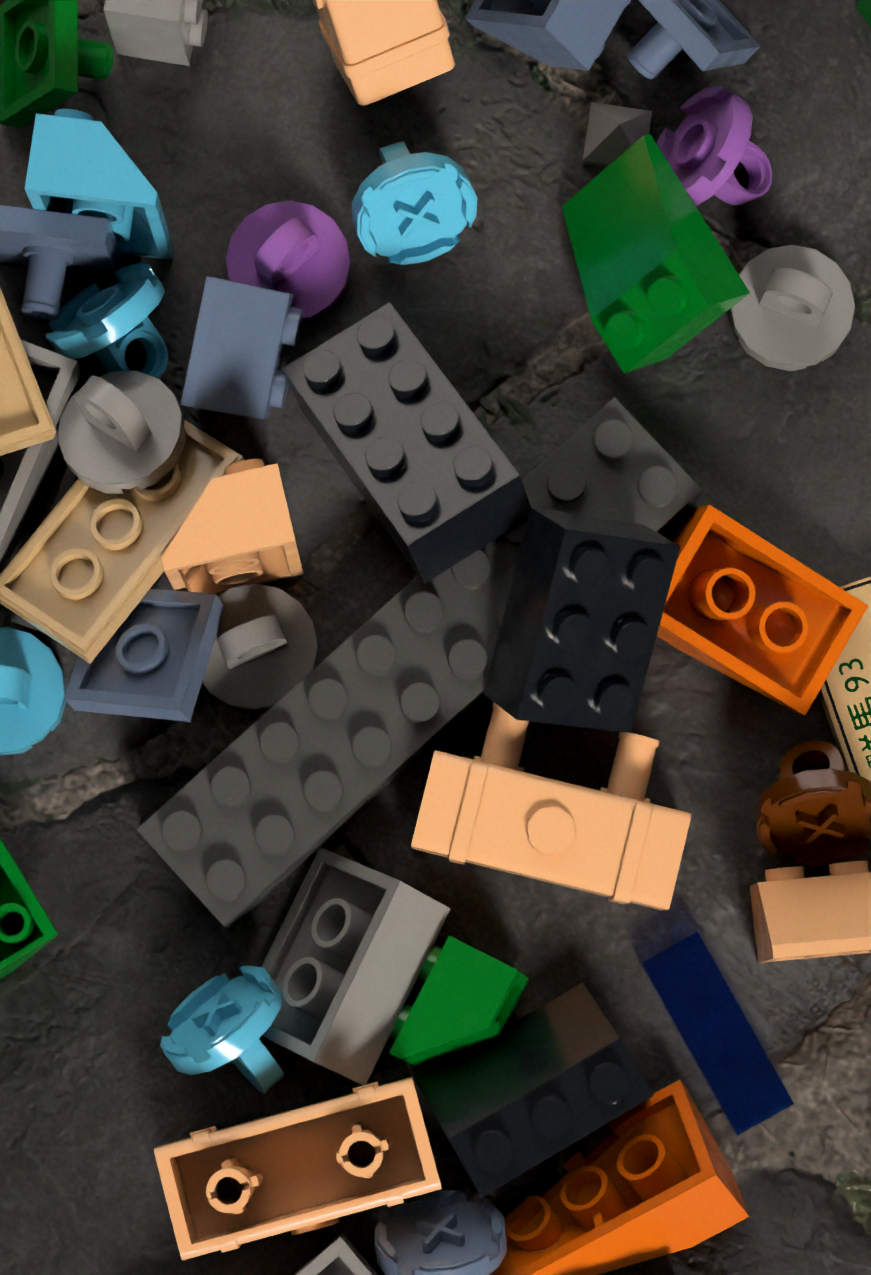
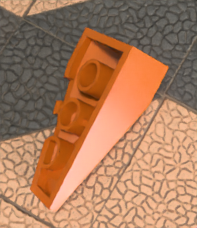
M681 1079L653 1093L651 1098L613 1119L607 1124L613 1132L586 1157L578 1151L562 1166L568 1173L542 1197L528 1196L504 1218L507 1253L499 1267L489 1275H598L694 1247L750 1217L732 1169Z

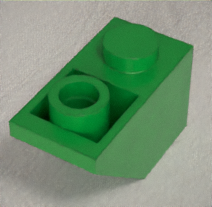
M448 936L443 948L436 946L430 952L422 967L420 981L424 982V985L414 1005H405L396 1018L390 1034V1039L395 1042L389 1053L413 1066H417L500 1037L529 978L519 970Z

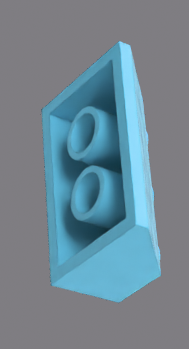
M58 109L55 111L54 116L36 113L24 188L33 209L108 218L122 254L173 260L174 246L157 191L101 121H94L92 115L74 109Z

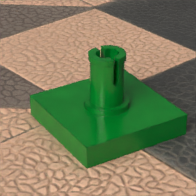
M6 0L0 5L1 125L22 128L35 120L36 113L44 114L78 93V76L99 81L109 76L114 59L112 45L107 42L78 37L77 0Z

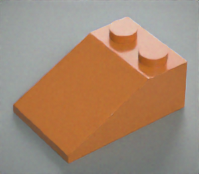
M710 504L688 508L670 539L680 546L657 637L801 716H805L868 605Z

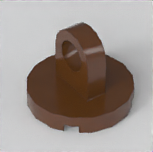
M813 740L795 745L785 754L780 763V780L763 791L754 806L758 842L768 854L780 859L779 852L785 855L793 856L794 864L810 867L840 863L859 856L869 849L868 840L871 839V781L854 772L846 771L839 750L831 743ZM821 765H822V766H825V767H828V768H829V769H818V770H807V771H805L807 768H810V767H813V766H821Z

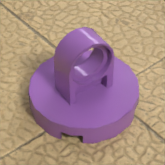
M720 85L704 88L689 98L680 108L688 116L681 122L675 133L665 127L657 141V145L695 206H698L713 195L731 205H741L763 196L768 192L772 184V169L766 154L757 145L749 141L753 115L748 102ZM739 162L744 165L748 173L749 186L747 189L738 183L734 175V170Z

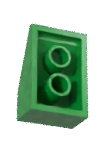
M651 134L643 135L562 206L591 321L623 373L666 360L750 294Z

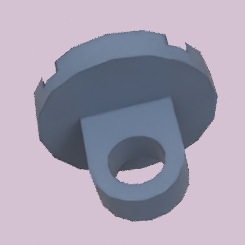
M455 1190L433 1191L404 1199V1203L395 1205L390 1209L391 1217L383 1223L380 1219L375 1227L377 1264L385 1275H489L499 1267L507 1253L504 1216L493 1203L481 1198L482 1205L467 1201L466 1193Z

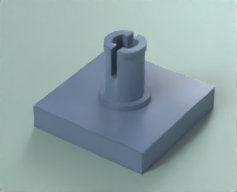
M639 0L658 22L630 50L627 58L639 73L648 79H655L682 49L702 71L744 64L761 45L720 0Z
M0 205V263L28 266L21 310L24 315L43 320L59 319L66 271L117 278L114 272L120 269L122 252L108 218Z
M149 589L91 664L81 657H77L64 700L74 711L190 722L225 605L216 594Z

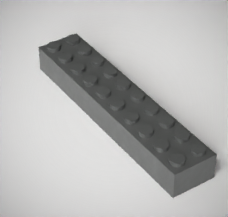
M615 397L522 480L531 508L643 524L661 535L687 512L688 508H692L695 505L702 491L699 485ZM528 519L424 584L417 575L136 829L225 928L230 930L486 696L484 691Z

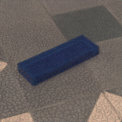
M698 932L640 963L735 1135L738 1136L794 1104Z

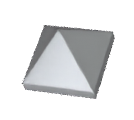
M591 102L582 164L608 167L643 135L649 134L652 111Z

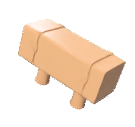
M312 0L317 8L320 17L319 26L323 38L330 48L333 61L359 105L366 106L448 72L455 66L448 41L450 36L446 19L439 9L437 0Z
M494 702L481 757L474 756V759H469L441 751H434L411 843L412 849L447 857L450 862L465 865V862L605 896L611 902L620 904L633 903L661 911L669 910L689 829L691 813L650 803L651 799L645 798L659 740L634 733L619 732V743L607 788L600 787V791L524 772L525 768L519 767L529 721L516 720Z
M413 1077L380 1086L378 1082L352 1088L353 1093L219 1130L216 1126L191 1132L190 1138L154 1148L182 1261L219 1250L222 1253L235 1250L244 1243L291 1231V1235L310 1232L340 1222L339 1217L386 1204L388 1207L404 1203V1199L442 1189Z

